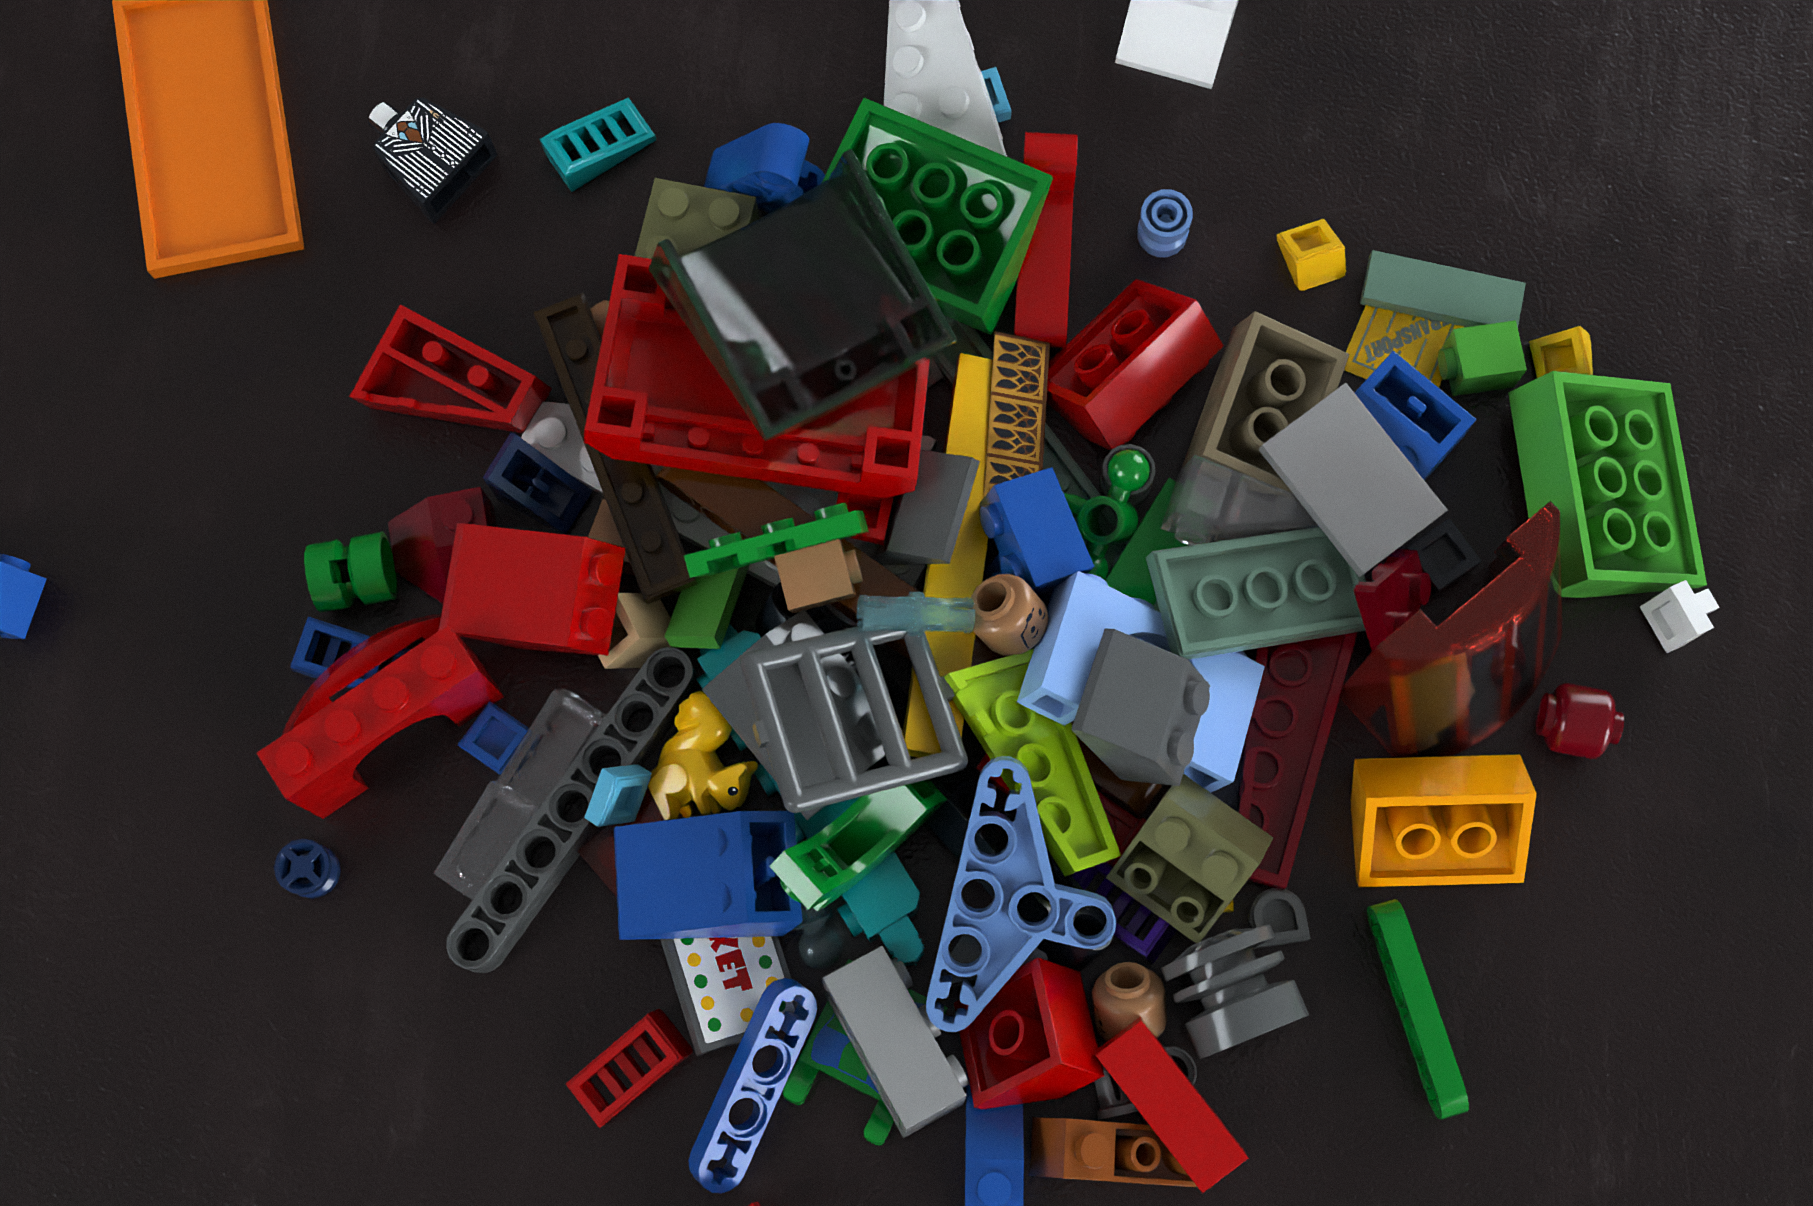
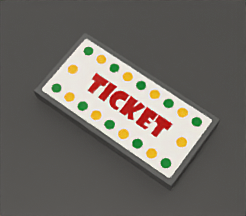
M778 936L660 939L696 1056L740 1043L761 995L767 986L775 980L791 979ZM794 1000L792 1002L783 1001L779 1011L783 1014L785 1011L794 1013L798 1003ZM770 1026V1027L768 1028V1031H771V1032L777 1031V1030L774 1029L772 1026Z

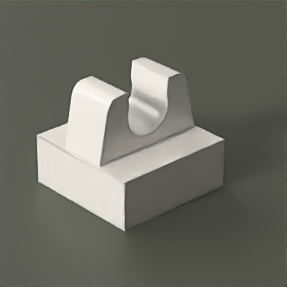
M1686 580L1669 587L1640 606L1666 653L1686 645L1714 628L1706 614L1720 608L1709 589L1694 594Z

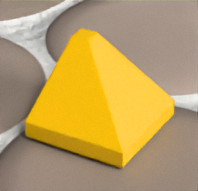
M1581 326L1529 341L1537 378L1551 371L1593 375L1590 335Z

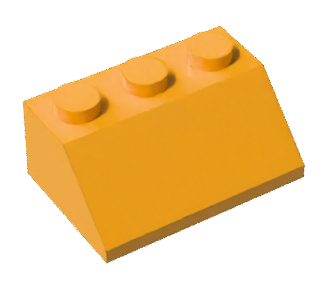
M1521 755L1355 759L1351 793V816L1358 887L1524 883L1537 793Z

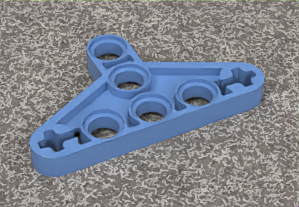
M999 756L991 759L983 767L976 788L926 1000V1012L929 1020L937 1028L945 1032H957L968 1027L1043 939L1084 949H1096L1110 941L1116 930L1115 913L1112 905L1105 897L1093 892L1055 883L1028 770L1021 761L1011 756ZM1002 769L1012 770L1013 780L1021 783L1019 790L1014 789L1008 792L1005 802V811L1017 809L1014 821H1011L1006 815L997 811L980 812L982 803L992 808L994 807L996 786L988 783L990 776L999 777ZM994 823L1002 826L1006 831L1008 843L1001 852L987 854L977 847L975 834L982 825ZM973 879L988 881L995 891L992 903L982 909H974L968 906L961 895L962 889L968 881ZM1030 892L1043 894L1051 905L1048 916L1038 922H1029L1023 919L1017 910L1020 898ZM1085 906L1100 908L1106 915L1104 929L1092 936L1079 933L1074 927L1073 918L1080 908ZM960 934L974 936L982 947L980 956L971 963H960L954 960L950 955L948 946L955 936ZM942 969H946L958 977H971L977 974L974 986L967 979L963 978L960 1002L968 1005L967 1009L957 1008L954 1016L945 1015L944 1005L936 1002L937 998H947L952 982V975L941 976Z

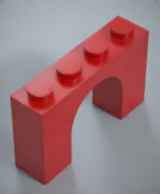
M447 625L256 754L286 800L324 819L369 789L356 767L369 752L383 741L418 721L438 715L449 717L460 727L480 714L489 701L494 704L502 699L504 695L478 656Z

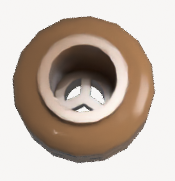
M998 574L983 581L969 598L966 609L968 624L975 634L992 651L1003 656L1022 654L1039 643L1046 632L1049 621L1045 603L1024 579L1013 574Z
M1124 962L1112 966L1095 980L1092 989L1094 1021L1098 1034L1105 1041L1110 1040L1139 1017L1143 1019L1157 1039L1164 1032L1167 1023L1166 992L1162 979L1154 971L1137 963Z

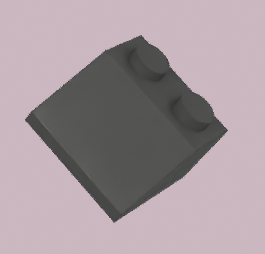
M1105 628L1071 730L1120 780L1180 786L1185 767L1191 762L1194 754V737L1201 715L1206 712L1209 705L1210 685L1188 659L1116 629Z

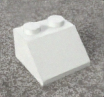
M1131 0L1115 63L1212 89L1238 0Z

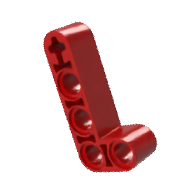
M1025 132L1023 164L1052 175L1053 180L1017 278L1014 335L1048 342L1052 348H1066L1073 195L1077 165L1078 134Z

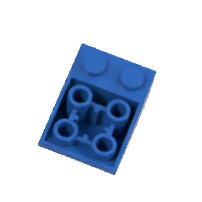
M1395 351L1390 353L1355 392L1356 396L1424 481L1457 446L1476 421L1475 417Z
M737 811L615 827L614 847L619 940L770 937L786 935L802 923L801 903L787 895L780 884V878L769 866L784 850L797 844L794 813L789 811Z

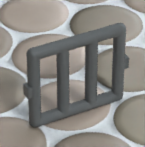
M908 614L746 652L740 659V666L758 720L752 726L758 748L766 747L783 804L791 813H799L961 771L967 766L968 757L949 704L955 696L954 692L944 679V676L940 677L922 622L916 615ZM904 639L942 751L912 760L873 647L874 645ZM849 651L852 652L889 765L857 773L820 659ZM793 664H798L835 778L834 780L806 787L802 786L766 672Z

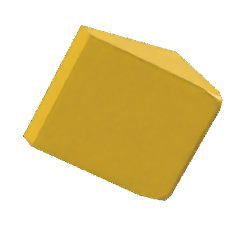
M1325 219L1276 234L1277 242L1290 274L1300 291L1345 276V246Z

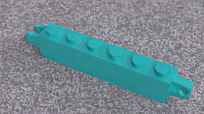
M729 623L721 649L698 648L701 656L697 660L704 674L696 678L702 690L712 679L761 638L760 635L745 630L738 633ZM732 728L730 736L738 749L742 751L748 746ZM760 763L758 769L754 772L760 785L768 797L776 792L781 797L777 782ZM860 797L830 804L809 820H806L801 812L794 813L796 843L805 838L809 839L819 833ZM893 852L857 884L841 895L845 904L837 908L854 937L864 932L870 943L880 938L890 955H894L893 958L898 959L897 962L902 961L905 967L917 966L921 957L924 956L923 950L925 949L924 944L921 942L922 938L919 939V934L910 918L917 915L921 899L920 892L895 852Z

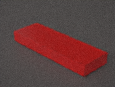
M1141 1017L1137 1018L1095 1050V1056L1202 1193L1249 1159L1244 1149Z

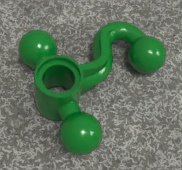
M1121 450L1109 461L1107 473L1112 484L1107 496H1097L1087 500L1077 495L1064 493L1073 517L1077 518L1079 531L1088 540L1086 548L1095 566L1088 574L1099 576L1104 580L1108 576L1109 568L1104 557L1109 545L1125 543L1137 530V511L1128 502L1132 491H1137L1144 486L1149 479L1150 472L1148 461L1137 450ZM1107 506L1115 510L1118 518L1117 527L1109 535L1102 532L1098 522L1099 514Z

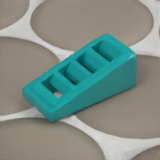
M628 97L562 126L539 140L545 155L569 190L573 192L656 141V136ZM626 118L635 134L626 137L617 122ZM607 128L617 140V142L608 145L600 133ZM590 138L599 148V150L590 153L584 144ZM575 148L581 158L572 161L567 153Z

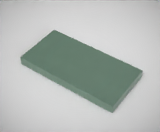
M1320 527L1152 551L1146 557L1170 652L1188 660L1366 631L1353 591L1358 582H1366L1365 576L1363 574L1359 577Z

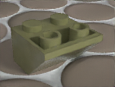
M1183 774L1180 786L1171 785L1109 872L1106 879L1197 944L1202 941L1259 866L1273 837Z

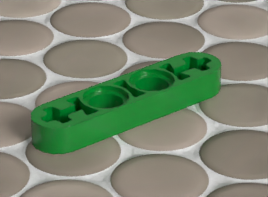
M1395 898L1370 905L1367 908V916L1371 932L1430 1106L1436 1117L1440 1120L1468 1112L1469 1102L1466 1089L1405 911L1401 903Z

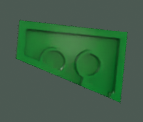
M841 503L814 511L816 521L795 526L792 517L762 525L763 535L742 540L741 533L738 532L709 540L710 549L684 555L689 577L711 576L773 559L776 555L867 533L869 530L864 512L862 510L849 512L847 504Z

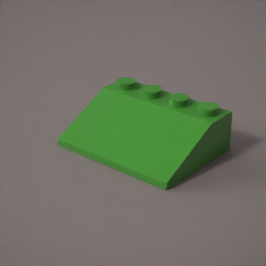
M1551 371L1508 392L1541 596L1589 598L1665 591L1669 587L1685 580L1691 589L1707 585L1670 383Z

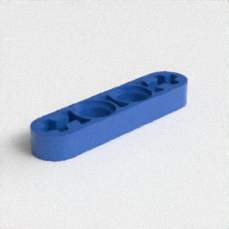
M783 978L775 980L767 986L761 995L691 1150L688 1160L689 1170L693 1177L711 1193L721 1194L728 1192L736 1187L744 1177L815 1020L817 1003L814 995L794 979ZM794 1000L798 1003L794 1013L785 1011L783 1014L779 1011L783 1001L792 1002ZM772 1026L777 1031H780V1029L786 1033L784 1039H780L777 1035L768 1031V1028ZM764 1046H775L777 1057L773 1066L761 1073L754 1072L752 1062L756 1052ZM751 1098L754 1108L749 1119L738 1125L730 1124L728 1115L732 1105L739 1099ZM724 1131L730 1137L738 1140L737 1143L734 1144L728 1138L724 1141L720 1137L721 1133ZM723 1156L727 1159L724 1168L715 1167L712 1171L708 1168L711 1159L720 1160Z

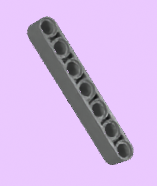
M664 647L656 650L648 657L455 923L447 937L446 949L449 958L456 965L475 973H488L500 966L600 828L584 817L577 822H566L563 817L566 803L575 797L587 798L589 806L599 778L595 772L598 759L607 753H617L621 757L620 766L638 764L643 767L674 724V718L679 712L678 705L698 689L697 672L690 658L682 650L674 647ZM669 666L684 668L685 676L679 685L672 688H665L659 685V676L665 668ZM648 709L653 712V721L646 730L632 732L627 729V721L634 711ZM542 842H553L556 848L553 861L546 867L534 868L531 862L533 849ZM519 887L522 892L520 907L513 913L502 914L498 906L501 893L507 888ZM485 932L489 939V948L486 954L481 959L470 961L465 952L468 939L475 933Z

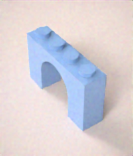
M1077 571L1053 588L1047 606L1049 617L1047 629L1039 643L1034 646L1017 703L1063 726L1071 723L1075 719L1104 629H1116L1170 652L1161 613L1156 611L1151 603L1140 598L1129 597L1109 587L1107 582L1101 577ZM1243 651L1189 659L1190 663L1209 683L1210 700L1206 712L1201 715L1194 737L1192 760L1185 767L1183 774L1210 793L1234 782L1265 667L1246 657Z

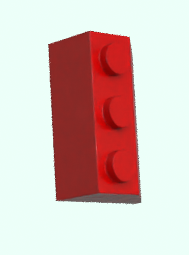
M1135 279L1066 345V348H1062L1049 361L1047 403L1085 439L1108 450H1112L1130 441L1136 431L1157 410L1166 406L1171 401L1173 395L1191 377L1201 372L1208 365L1209 360L1224 345L1196 299Z

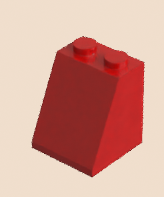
M457 523L439 631L449 625L459 636L519 649L608 656L626 548L584 536Z

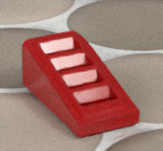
M656 1009L645 1015L565 1085L600 1129L693 1053V1049L661 1009ZM646 1033H649V1035L652 1037V1039L656 1042V1044L660 1047V1049L667 1057H665L664 1059L662 1058V1056L655 1049V1047L652 1045L649 1039L645 1036ZM632 1045L651 1068L647 1074L644 1073L627 1051ZM613 1060L633 1084L629 1089L625 1087L608 1065ZM596 1074L616 1098L610 1105L590 1080Z

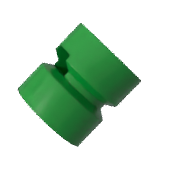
M384 532L352 537L348 546H344L339 540L306 546L304 552L306 580L312 602L320 613L350 608L355 598H359L365 605L395 600L397 598V573L394 568L391 545ZM344 565H348V572L351 582H347V576Z

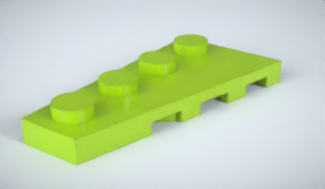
M1034 649L1022 654H1013L948 673L944 676V679L954 692L955 696L952 700L990 760L999 756H1011L1021 761L1027 768L1046 847L1064 876L1120 857L1119 848L1076 734L1071 730L1072 724L1069 723L1063 726L1017 703ZM1002 769L1001 777L1010 790H1019L1021 783L1013 780V771Z

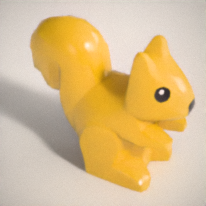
M703 691L692 693L689 695V698L678 705L679 712L674 718V724L678 732L663 746L658 764L651 771L652 774L648 784V788L664 820L677 819L679 812L684 818L691 817L694 813L693 801L703 816L709 815L710 809L714 814L721 812L722 807L729 811L737 810L746 800L751 776L758 769L756 761L742 762L724 767L715 750L728 740L732 727Z

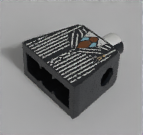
M424 97L416 98L402 113L389 103L382 102L373 109L368 118V126L381 135L372 147L380 164L433 224L441 218L498 156L488 132Z

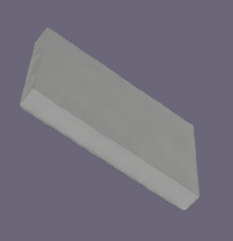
M1344 383L1258 449L1359 577L1448 511L1347 383Z

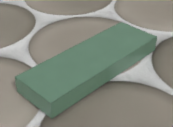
M1372 250L1368 259L1360 304L1464 327L1516 320L1518 327L1526 283Z

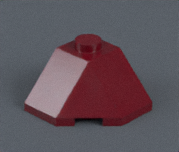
M481 487L427 497L388 522L395 572L412 585L417 586L438 600L442 605L457 523L497 527L494 505Z

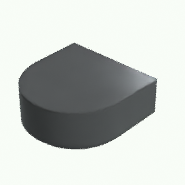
M1271 888L1260 893L1252 901L1248 910L1249 928L1270 924L1275 938L1253 949L1303 942L1311 939L1304 905L1293 892L1286 889Z

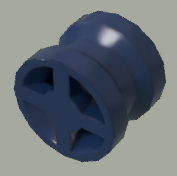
M308 839L291 841L285 845L276 856L274 865L275 877L281 887L291 893L311 899L323 897L331 892L338 883L341 872L339 859L335 853L327 847ZM315 861H319V862L317 863V871H316V872L318 873V875L314 872V868H315L314 862H315Z

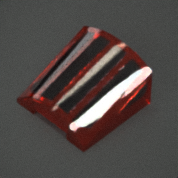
M1551 501L1510 534L1494 551L1497 557L1488 566L1496 576L1494 580L1437 627L1422 610H1419L1377 645L1343 685L1340 698L1393 758L1453 756L1472 747L1493 734L1512 718L1541 683L1562 637L1560 510Z

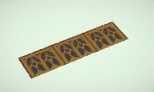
M995 331L984 497L994 485L1043 470L1050 343Z

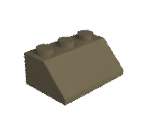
M1254 311L1232 328L1182 469L1228 489L1297 499L1258 449L1338 389L1349 354Z

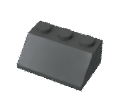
M803 609L766 633L743 654L824 633ZM742 654L712 679L702 691L776 781L766 747L758 748L752 729L754 722L758 720L740 666ZM841 654L820 658L857 773L880 768L887 761L860 677ZM798 664L766 671L802 786L806 787L834 780L832 768ZM826 806L801 813L806 820H809Z

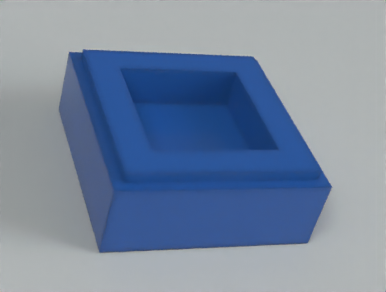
M489 701L460 740L458 746L505 778L536 733Z

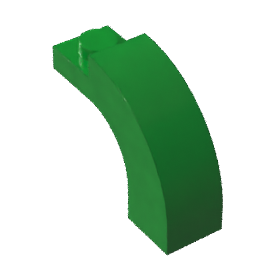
M929 779L861 796L844 813L819 833L784 850L769 867L780 878V884L787 895L795 901L803 903L808 910L813 907L818 912L843 895L883 862L947 798Z

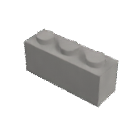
M880 946L823 977L822 991L902 1137L905 1138L962 1106L967 1096L963 1088L968 1086L969 1082L956 1057L952 1054L945 1058L935 1038L940 1036L941 1032L929 1020L926 1005L917 1008L907 989L913 986V982L902 961L897 962V958L890 959L884 947Z

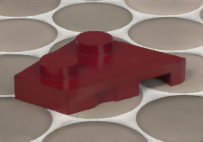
M1396 549L1387 557L1384 564H1379L1372 570V580H1375L1374 582L1360 581L1353 590L1376 664L1398 665L1405 645L1411 644L1414 639L1415 619L1420 606L1428 603L1431 592V580L1429 574L1423 572L1417 550Z

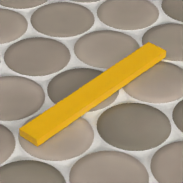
M960 353L956 362L943 453L973 457L980 461L950 564H927L920 611V620L940 677L971 667L975 632L968 624L966 609L969 598L983 581L988 536L985 534L980 522L979 503L984 498L993 360ZM912 666L903 737L909 755L920 758L942 751ZM951 700L949 704L962 738L964 717L954 701Z

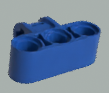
M771 123L716 148L713 151L703 187L756 197L759 209L776 218L789 220L798 217L804 210L808 211L825 174L816 165L805 160L810 143L806 133L791 125Z

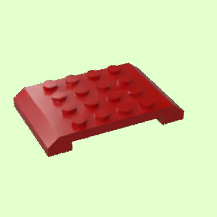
M623 254L618 255L585 423L584 443L611 459L885 499L915 491L918 478L936 302L883 294L881 307L674 276L671 275L672 262Z

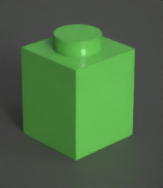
M1516 320L1452 330L1442 349L1438 352L1440 375L1443 380L1449 379L1452 396L1515 387L1527 370Z

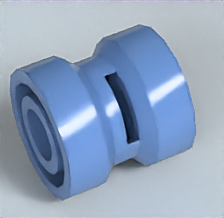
M1161 189L1153 192L1145 199L1140 212L1137 239L1140 246L1148 254L1156 257H1170L1177 254L1184 247L1193 219V209L1189 200L1182 193L1172 189Z

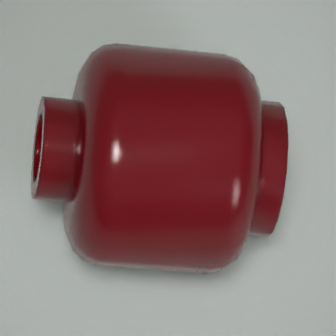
M1562 683L1557 686L1552 694L1545 693L1543 695L1536 720L1537 735L1544 736L1549 750L1589 759L1601 757L1609 744L1617 745L1624 728V714L1616 711L1615 702L1610 692L1570 683Z

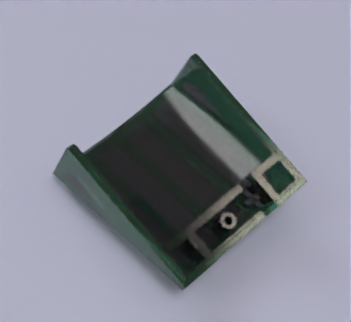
M851 149L842 154L828 180L777 210L728 235L682 255H678L669 239L659 242L648 268L765 441L803 427L852 403L910 371L957 341L956 336L865 171Z

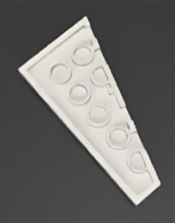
M889 0L884 106L1007 157L1002 142L1003 137L990 96L973 51L975 49L961 14L959 0Z

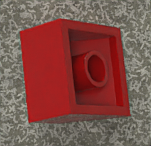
M1039 957L1019 967L968 1027L959 1031L974 1108L982 1110L1062 1098L1104 1077L1102 1063L1095 1056V1050L1098 1049L1080 972ZM960 1000L954 1002L955 1012L957 1008L967 1009L968 1005L961 1003Z

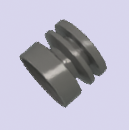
M1270 924L1257 928H1235L1186 948L1173 962L1160 969L1165 983L1189 974L1193 981V986L1171 995L1174 1004L1201 1000L1204 1007L1203 1012L1191 1018L1183 1025L1198 1060L1309 1015L1294 980L1268 984L1263 973L1285 959L1282 951L1256 958L1253 948L1275 938Z

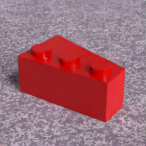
M400 304L349 397L370 409L524 433L542 402L546 401L552 388L533 374Z

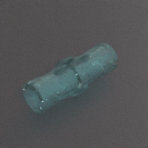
M911 591L907 597L860 595L857 602V619H862V621H858L857 626L860 632L878 630L907 631L910 637H922V632L971 633L975 623V609L968 610V608H973L974 600L972 597H925L923 592Z

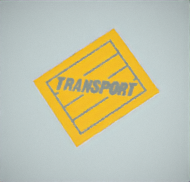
M1366 305L1346 350L1349 357L1344 371L1367 379L1390 353L1395 351L1439 388L1442 377L1438 366V352L1442 349L1452 330L1464 328V326Z

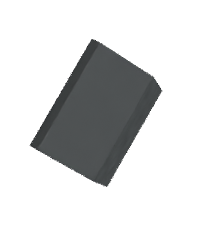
M920 450L915 491L894 496L884 543L878 546L874 560L881 565L950 564L980 461L968 456Z

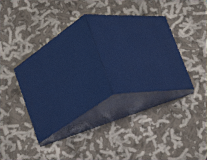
M514 433L509 434L483 476L484 481L497 500L565 535L592 493L591 489Z

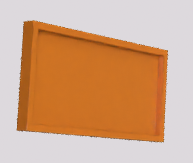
M112 0L148 273L156 279L303 250L304 242L268 0Z

